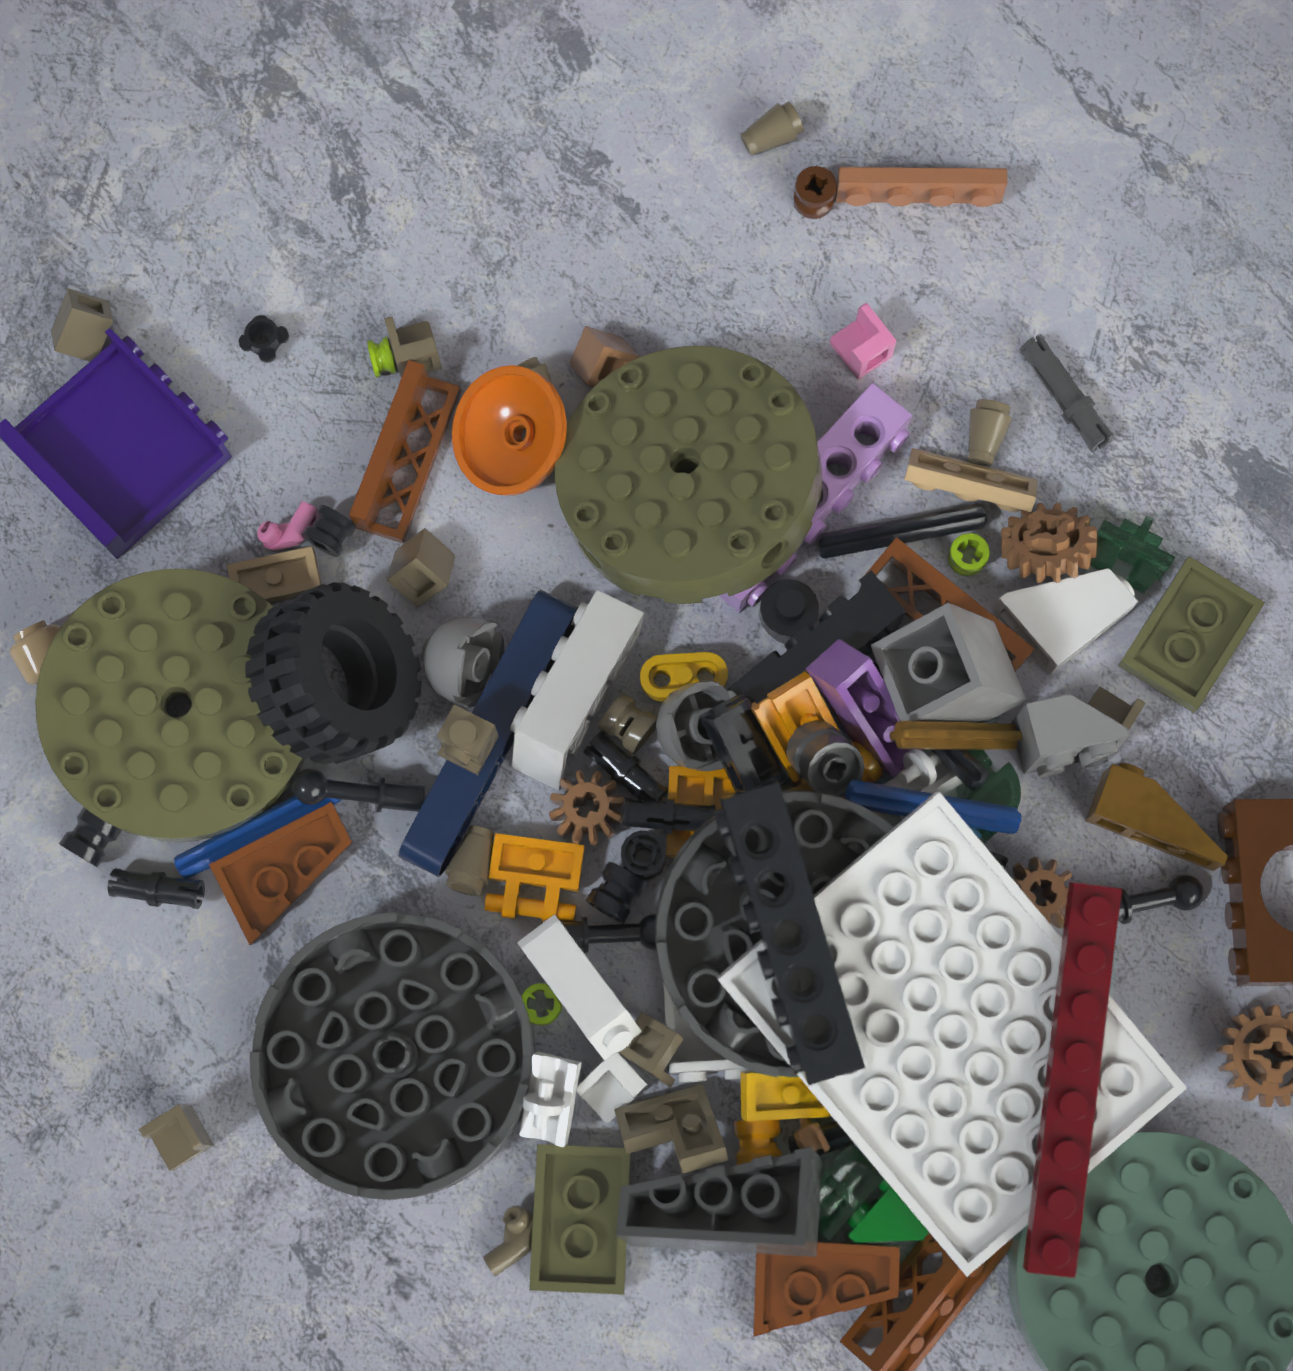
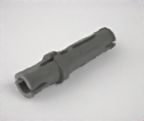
M1042 334L1037 335L1035 339L1032 337L1025 342L1019 351L1059 404V407L1064 412L1062 417L1067 424L1072 423L1091 452H1095L1098 448L1101 449L1114 438L1113 433L1103 423L1093 408L1095 403L1090 396L1085 397L1060 360L1050 349Z

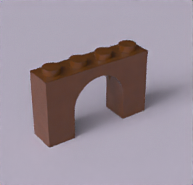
M1235 799L1222 807L1223 812L1219 813L1217 821L1218 834L1220 839H1225L1226 855L1228 856L1225 865L1221 866V876L1223 883L1229 884L1230 902H1227L1225 905V923L1227 928L1232 930L1234 948H1230L1228 954L1229 970L1231 975H1236L1237 987L1293 986V932L1274 920L1266 909L1261 895V877L1267 862L1277 852L1293 851V799Z

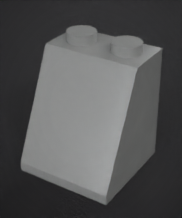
M951 603L944 604L871 644L900 721L983 722L989 721L1027 702L994 621Z

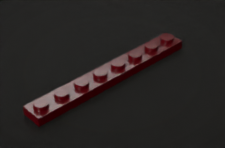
M1069 881L1023 1268L1027 1273L1076 1278L1122 888Z

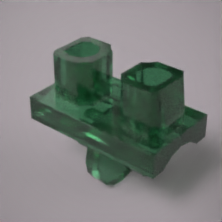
M1146 515L1140 525L1126 518L1123 519L1119 527L1104 520L1097 530L1096 558H1091L1090 566L1099 571L1108 568L1112 570L1117 559H1120L1133 566L1126 580L1133 589L1145 593L1156 579L1160 580L1166 573L1175 556L1158 548L1163 538L1149 531L1154 518Z
M852 1143L841 1152L821 1175L818 1231L827 1240H830L884 1180V1177Z

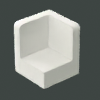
M616 1052L590 1073L577 1086L576 1092L605 1123H610L616 1117L614 1109L629 1105L647 1087V1084Z

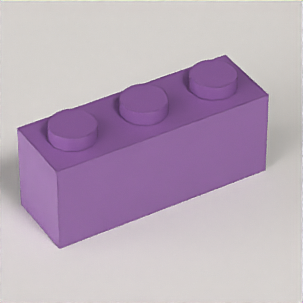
M838 639L812 662L806 670L852 742H858L866 748L879 763L883 772L894 778L904 768L903 757L905 753L912 749H899L896 741L890 740V732L895 730V723L900 720L887 686L868 656Z

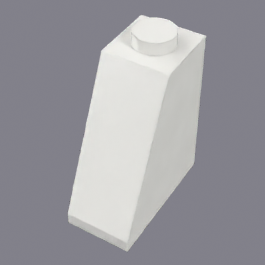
M1108 568L1079 575L1076 578L1062 579L1059 583L1053 581L1007 592L999 598L993 611L1006 626L1035 648L1031 656L1050 676L1125 617L1138 603V600L1134 597L1135 593L1129 582L1122 576H1115Z
M555 914L517 942L604 1061L614 1053L625 1049L632 1039L642 1032Z

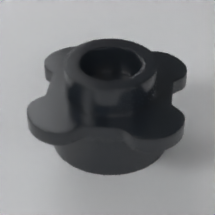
M258 315L245 327L244 334L239 338V346L243 351H252L257 354L262 362L269 363L275 360L276 351L280 345L289 340V332L284 326L277 327L267 316ZM262 336L268 337L265 342L260 341V338Z

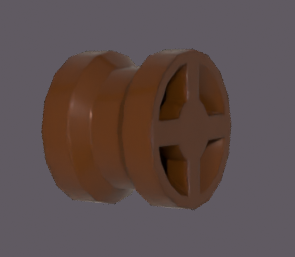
M810 166L800 172L796 179L793 197L794 207L799 214L809 219H819L828 215L833 208L837 189V182L833 173L821 166ZM813 186L822 189V192L814 190Z

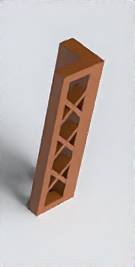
M408 360L349 513L351 521L357 527L356 529L403 544L461 393L460 386L428 377L424 364ZM426 389L447 395L443 408L426 415L421 405ZM419 411L421 418L415 420L416 415ZM438 420L434 430L431 423ZM426 426L432 436L429 445L412 453L406 442L409 434ZM403 449H405L407 456L400 459ZM424 458L421 467L419 468L416 461ZM412 463L417 473L415 483L397 492L392 481L395 471ZM390 487L393 494L386 497L387 491ZM409 496L407 504L404 506L402 499ZM395 502L398 503L403 514L397 529L376 523L381 509Z
M897 537L867 571L868 573L872 570L877 576L890 562L907 576L908 586L889 588L885 584L884 586L905 609V615L913 621L923 616L915 609L914 592L924 591L941 603V606L951 603L994 621L1015 672L1025 663L1035 649ZM908 593L909 603L902 599L898 594Z
M929 1232L923 1240L918 1241L899 1265V1292L913 1289V1302L906 1311L893 1313L894 1298L868 1305L839 1342L872 1371H915L1011 1248L1013 1239H1010L970 1275L966 1276ZM942 1252L943 1264L936 1273L923 1275L922 1263L927 1256L932 1253ZM883 1327V1340L871 1355L858 1346L870 1329Z

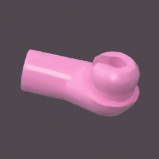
M301 501L290 522L276 524L266 521L261 524L257 531L258 539L263 542L264 547L273 551L302 544L305 539L301 534L306 526L314 523L317 508Z

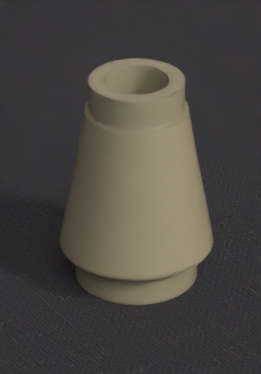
M788 101L783 105L775 104L749 126L746 131L742 132L740 137L748 153L753 156L756 153L796 141L797 135L804 132V127L794 106Z
M977 400L976 407L970 410L969 454L967 459L969 462L983 466L993 465L994 458L1012 421V417L1009 416L1010 406L994 400Z
M469 826L467 834H465L445 870V874L448 876L446 885L450 889L465 895L479 896L482 888L488 886L494 832L481 826Z

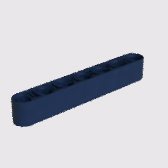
M541 589L536 593L472 711V714L495 725L499 737L478 776L446 760L402 842L398 854L399 858L437 877L444 873L514 742L515 732L511 731L510 728L516 713L521 706L526 708L530 706L535 697L531 695L534 683L542 671L549 673L555 663L552 660L554 649L562 636L570 637L574 629L572 620L578 607Z

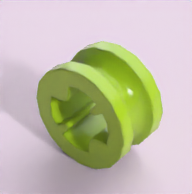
M388 336L382 337L380 343L368 340L367 346L375 377H381L384 371H389L391 374L397 373Z
M966 533L960 535L954 540L949 549L948 562L954 572L962 576L968 577L978 574L988 561L990 554L989 546L985 539L977 534ZM967 546L976 549L974 556L980 560L976 562L975 559H972L970 564L964 563L962 561L963 554L958 549L961 547L965 551Z
M533 984L522 994L523 1002L534 1025L545 1026L551 1024L560 1015L562 1003L548 984ZM544 992L547 999L554 1000L553 1010L547 1008L546 1010L549 1014L545 1017H538L536 1010L528 1008L530 998L534 1001L536 1000L533 996L535 993Z

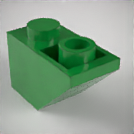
M884 1177L876 1185L882 1191L869 1205L865 1200L861 1201L845 1220L850 1227L844 1235L853 1242L923 1240L929 1234L926 1227Z

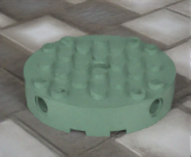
M1134 1133L1093 1168L1087 1177L1076 1278L1027 1273L1023 1268L1028 1225L1012 1238L1013 1242L1008 1250L1007 1257L1009 1259L1008 1294L1011 1309L1018 1330L1021 1332L1027 1347L1034 1356V1360L1043 1371H1285L1293 1358V1225L1285 1209L1263 1180L1237 1158L1212 1144L1174 1133ZM1152 1265H1157L1162 1274L1161 1283L1163 1284L1155 1291L1150 1292L1145 1284V1275Z

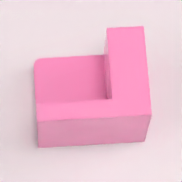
M865 303L859 307L857 318L854 322L831 336L830 345L859 380L892 358L897 340L872 308Z

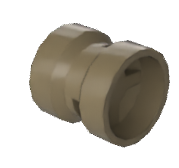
M622 693L607 709L598 724V729L608 736H617L622 740V746L632 754H635L655 730L658 717L650 711L642 712L636 707L634 699Z

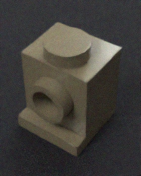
M453 705L437 735L441 744L437 754L478 776L499 737L494 724Z

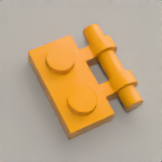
M495 833L488 878L493 881L506 882L504 895L486 894L484 910L502 913V918L516 919V916L520 915L542 918V922H545L555 914L559 921H575L577 905L559 903L561 890L579 892L585 845ZM521 884L546 888L545 899L537 900L519 897Z

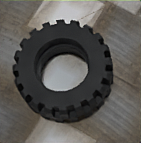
M333 582L328 585L321 584L275 605L256 624L253 632L255 635L250 637L246 654L251 656V660L245 664L246 678L251 679L252 687L248 689L251 703L256 701L260 713L257 716L263 726L269 725L274 732L271 736L282 746L289 744L291 746L290 752L303 759L310 757V760L314 763L329 764L333 762L338 764L394 743V740L401 737L408 729L410 720L414 719L419 705L415 699L420 697L422 681H419L417 678V673L420 672L421 666L419 657L415 658L412 647L415 644L411 635L405 634L401 627L404 624L397 613H390L387 610L388 604L377 596L369 597L370 591L356 585L350 587V585L343 582ZM322 644L334 654L344 671L348 687L347 703L335 693L326 678L321 659Z

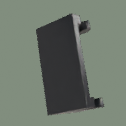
M744 693L732 697L699 716L735 792L771 781H777L780 784L787 779L784 771L777 765L752 713V704Z

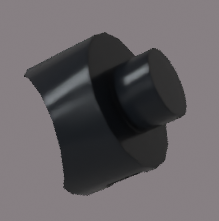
M785 579L775 582L766 589L761 598L759 618L763 628L776 641L785 644L805 624H812L815 627L819 612L817 596L808 585L801 581Z

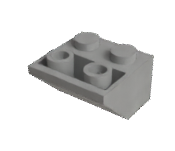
M1072 694L1026 703L1011 722V724L1016 726V730L1022 733V740H1018L1017 750L1024 774L1037 771L1040 778L1062 773L1065 771L1064 766L1081 762L1082 768L1108 762V756L1118 753V747L1130 737L1127 727Z

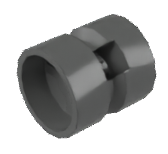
M814 720L804 723L794 731L788 740L786 749L788 762L814 792L843 797L850 781L862 780L865 769L862 755L849 740L845 739L842 733L826 721Z

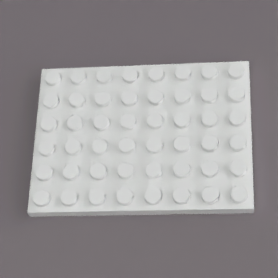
M936 791L813 895L866 1068L812 1085L807 1084L802 1072L797 1075L962 1272L968 1276L1028 1225L1062 938L940 792ZM793 920L782 921L774 930V940L781 945L793 943L799 935V926ZM761 939L718 975L717 979L790 1065L785 1046L793 1044L788 1025L779 1027L772 1007L771 999L779 997L774 978L764 979L756 952L765 949ZM806 967L795 969L788 979L789 988L798 992L808 989L813 982L812 970ZM1110 995L1088 1173L1187 1089ZM822 1015L809 1017L803 1024V1035L809 1038H817L823 1035L827 1029V1018Z

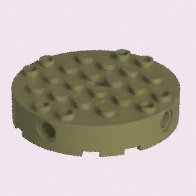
M683 346L664 349L630 361L613 371L589 391L571 415L567 423L564 449L561 457L555 463V485L560 508L578 547L590 564L607 580L631 594L639 597L643 594L663 599L664 603L674 604L702 603L704 598L728 593V596H732L753 587L777 571L795 553L812 526L811 520L816 511L818 501L821 500L823 484L822 465L815 428L804 401L794 387L772 367L760 360L741 352L713 346Z
M160 569L133 575L107 586L79 606L65 621L47 650L37 682L35 700L36 722L44 754L53 772L72 797L89 812L106 823L126 833L161 842H193L212 838L248 822L273 806L288 790L305 759L290 752L291 746L289 744L282 746L271 736L274 731L269 725L263 726L257 716L260 713L256 701L251 703L248 689L252 687L251 679L246 678L245 664L251 660V656L246 654L250 637L255 635L253 633L254 628L260 618L267 615L268 610L273 606L250 588L232 579L215 573L192 569ZM182 696L190 699L192 706L188 714L179 718L168 715V705L172 698Z

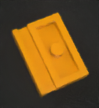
M806 671L767 694L768 698L758 704L756 702L752 703L751 707L785 772L794 783L800 780L799 774L788 762L786 753L788 740L794 731L804 723L816 720L826 721L840 732L812 677Z

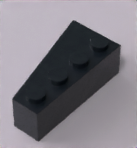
M870 570L859 580L861 586L857 594L849 600L840 595L827 606L828 609L820 616V624L816 628L812 624H805L785 643L784 647L787 651L784 654L780 655L777 650L773 651L729 687L728 690H732L737 695L744 693L749 698L751 704L754 702L758 704L768 698L767 694L801 673L807 672L806 668L838 639L864 655L869 656L873 653L871 644L897 631L906 611L873 571ZM758 723V725H759V727H760V729H761V731H762V733H763V736H765V733L763 732V730H762L760 724Z

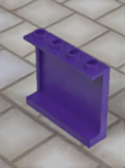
M109 328L105 333L112 343L17 426L13 427L6 418L0 422V439L95 538L118 559L232 456L224 444L229 438L212 420L205 424L196 415L200 409L194 401L183 391L177 396L168 387L172 381L156 363L148 367L140 359L144 353L128 335L120 339Z

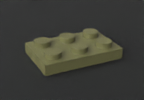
M1188 556L1118 666L1194 713L1201 706L1265 602Z
M537 1144L530 1291L625 1294L627 1243L616 1236L620 1191L622 1186L629 1185L631 1153L626 1154L625 1148L570 1145L561 1147Z

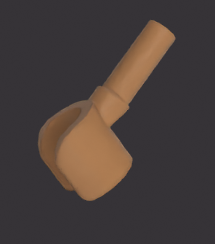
M799 1118L801 1128L793 1135L799 1149L812 1147L814 1151L822 1148L825 1152L828 1151L830 1146L820 1125L812 1123L810 1118Z

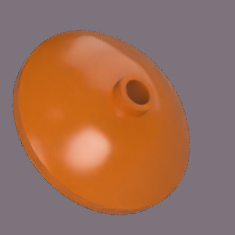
M515 365L501 366L479 376L467 388L460 399L452 425V444L455 458L466 478L479 489L501 496L523 494L540 485L554 470L555 463L561 457L565 445L567 421L561 397L547 378L525 367ZM526 429V437L522 441V432Z

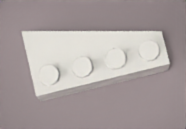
M596 590L589 604L585 602L580 604L572 620V626L575 627L569 638L562 636L554 649L552 660L555 663L549 673L542 671L539 674L531 691V695L535 697L528 708L521 706L513 719L510 728L511 731L515 732L512 758L513 769L559 791L561 787L559 781L562 778H566L564 772L567 755L570 754L576 757L579 753L590 723L586 718L588 715L597 718L609 691V685L606 682L607 680L613 683L616 681L640 634L644 612Z

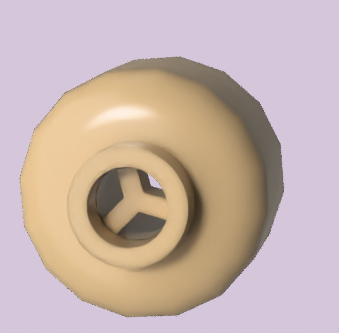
M42 620L13 636L16 643L10 648V655L28 684L37 685L45 655L55 635L60 630V625H47L45 620Z

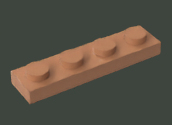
M839 167L836 202H847L852 206H863L868 203H889L892 206H906L910 203H930L933 206L944 207L952 203H971L976 207H987L993 204H1001L1008 184L1007 168Z

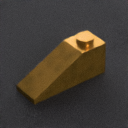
M1119 763L1118 766L1112 764L1102 773L1085 820L1086 822L1211 871L1225 865L1228 856L1156 780L1144 776V770L1132 764Z

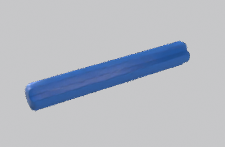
M293 796L265 810L248 822L228 832L214 836L175 856V867L181 877L189 879L209 869V864L330 802H333L335 805L342 799L324 798L317 804L307 805L301 803Z
M853 780L848 783L845 799L870 811L907 817L933 793ZM942 795L968 827L1006 834H1015L1019 830L1022 816L1015 807Z

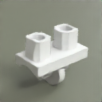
M912 749L905 753L903 757L905 769L899 772L897 777L884 784L933 794L937 791L945 796L957 797L956 787L963 782L934 752L926 755L920 749Z
M539 1051L533 1054L529 1090L523 1098L522 1104L524 1112L520 1136L543 1139L561 1147L568 1144L581 1062Z

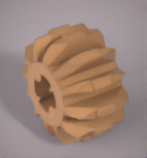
M578 770L576 771L578 784L573 786L566 778H562L559 781L566 795L551 793V802L561 807L550 811L549 816L552 821L564 820L557 828V833L561 837L574 829L572 835L573 844H580L583 835L589 834L590 844L594 847L598 846L596 832L601 830L607 838L611 839L614 837V830L607 822L623 823V814L613 809L624 805V797L619 795L611 796L617 788V783L614 780L608 781L600 787L602 782L601 772L595 771L591 782H585L583 771ZM587 799L593 800L594 807L598 811H590L587 818L581 817L580 810L576 806L577 804L585 805Z
M1038 857L1029 859L1028 869L1019 862L1015 864L1012 870L1016 878H1011L1049 923L1051 922L1058 929L1063 928L1065 920L1063 914L1066 912V899L1068 895V887H1065L1064 882L1072 877V873L1066 870L1059 876L1056 875L1055 871L1058 862L1054 859L1047 862L1044 870ZM1038 886L1044 889L1042 896L1048 899L1041 905L1034 903L1036 895L1030 892Z

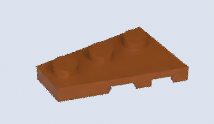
M333 802L209 864L249 945H252L353 843Z
M817 1240L816 1257L756 1253L753 1337L790 1325L810 1322L812 1319L841 1311L846 1312L899 1297L900 1245Z

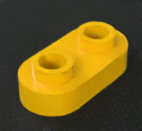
M711 652L656 655L649 658L643 664L640 671V685L645 695L650 699L664 702L667 696L679 687L688 683L700 682L697 676L703 671L710 672L714 676L713 681L720 683L718 685L725 688L728 680V668L720 656ZM659 674H665L670 678L669 684L664 687L657 686L653 680Z

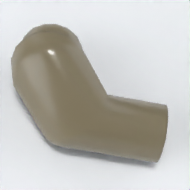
M512 1206L505 1211L503 1215V1222L505 1223L503 1243L483 1256L485 1263L495 1277L531 1251L533 1216L529 1210L521 1206Z

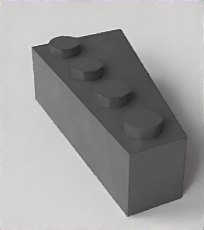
M812 1147L794 1150L795 1153L778 1157L770 1155L752 1159L753 1162L730 1167L722 1165L707 1168L706 1172L687 1176L680 1174L622 1186L616 1236L633 1247L816 1257L822 1159Z

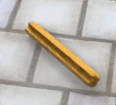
M898 721L895 723V730L890 732V740L896 741L899 749L1014 750L1017 748L1018 740H1022V733L1017 731L1016 726L1011 723Z

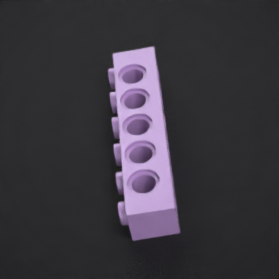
M873 382L817 442L822 465L823 484L821 500L811 520L812 526L802 544L806 541L811 545L817 540L818 535L822 534L827 526L823 521L833 511L840 514L854 498L855 494L852 490L861 480L866 484L871 481L883 465L879 460L889 449L896 453L911 434L907 429L912 414ZM862 433L869 434L875 439L876 443L863 445L856 440L855 436ZM835 463L841 464L848 470V473L843 476H835L828 471L827 466ZM794 553L777 571L753 587L732 596H728V593L719 596L738 613L747 604L755 607L769 587L767 585L768 581L776 573L783 576L796 562L798 555Z

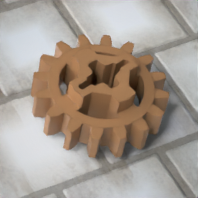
M1039 503L1035 512L1021 510V519L1013 516L1008 518V527H1004L1001 530V556L1007 559V568L1009 570L1020 567V577L1023 579L1030 574H1035L1037 583H1042L1045 576H1052L1055 583H1059L1062 574L1066 573L1070 577L1076 578L1078 577V567L1083 569L1090 568L1091 558H1096L1097 528L1096 526H1090V517L1088 515L1078 518V508L1076 507L1065 512L1061 511V503H1056L1052 509H1046L1042 503Z
M1278 1005L1269 1006L1265 1014L1260 1006L1249 1008V1018L1242 1013L1235 1015L1232 1018L1237 1029L1228 1027L1221 1031L1223 1036L1229 1040V1044L1218 1046L1216 1052L1227 1055L1228 1062L1218 1066L1219 1071H1231L1233 1075L1227 1086L1229 1089L1242 1086L1244 1088L1242 1100L1245 1102L1252 1101L1259 1095L1260 1107H1271L1274 1098L1279 1107L1290 1106V1094L1293 1096V1077L1281 1087H1279V1083H1283V1075L1290 1069H1293V1046L1286 1038L1288 1035L1293 1041V1011L1281 1017ZM1261 1025V1029L1257 1030L1256 1039L1251 1043H1243L1248 1033ZM1268 1049L1269 1053L1285 1060L1271 1064L1269 1059L1253 1052ZM1243 1063H1245L1246 1066L1253 1073V1079L1246 1072Z

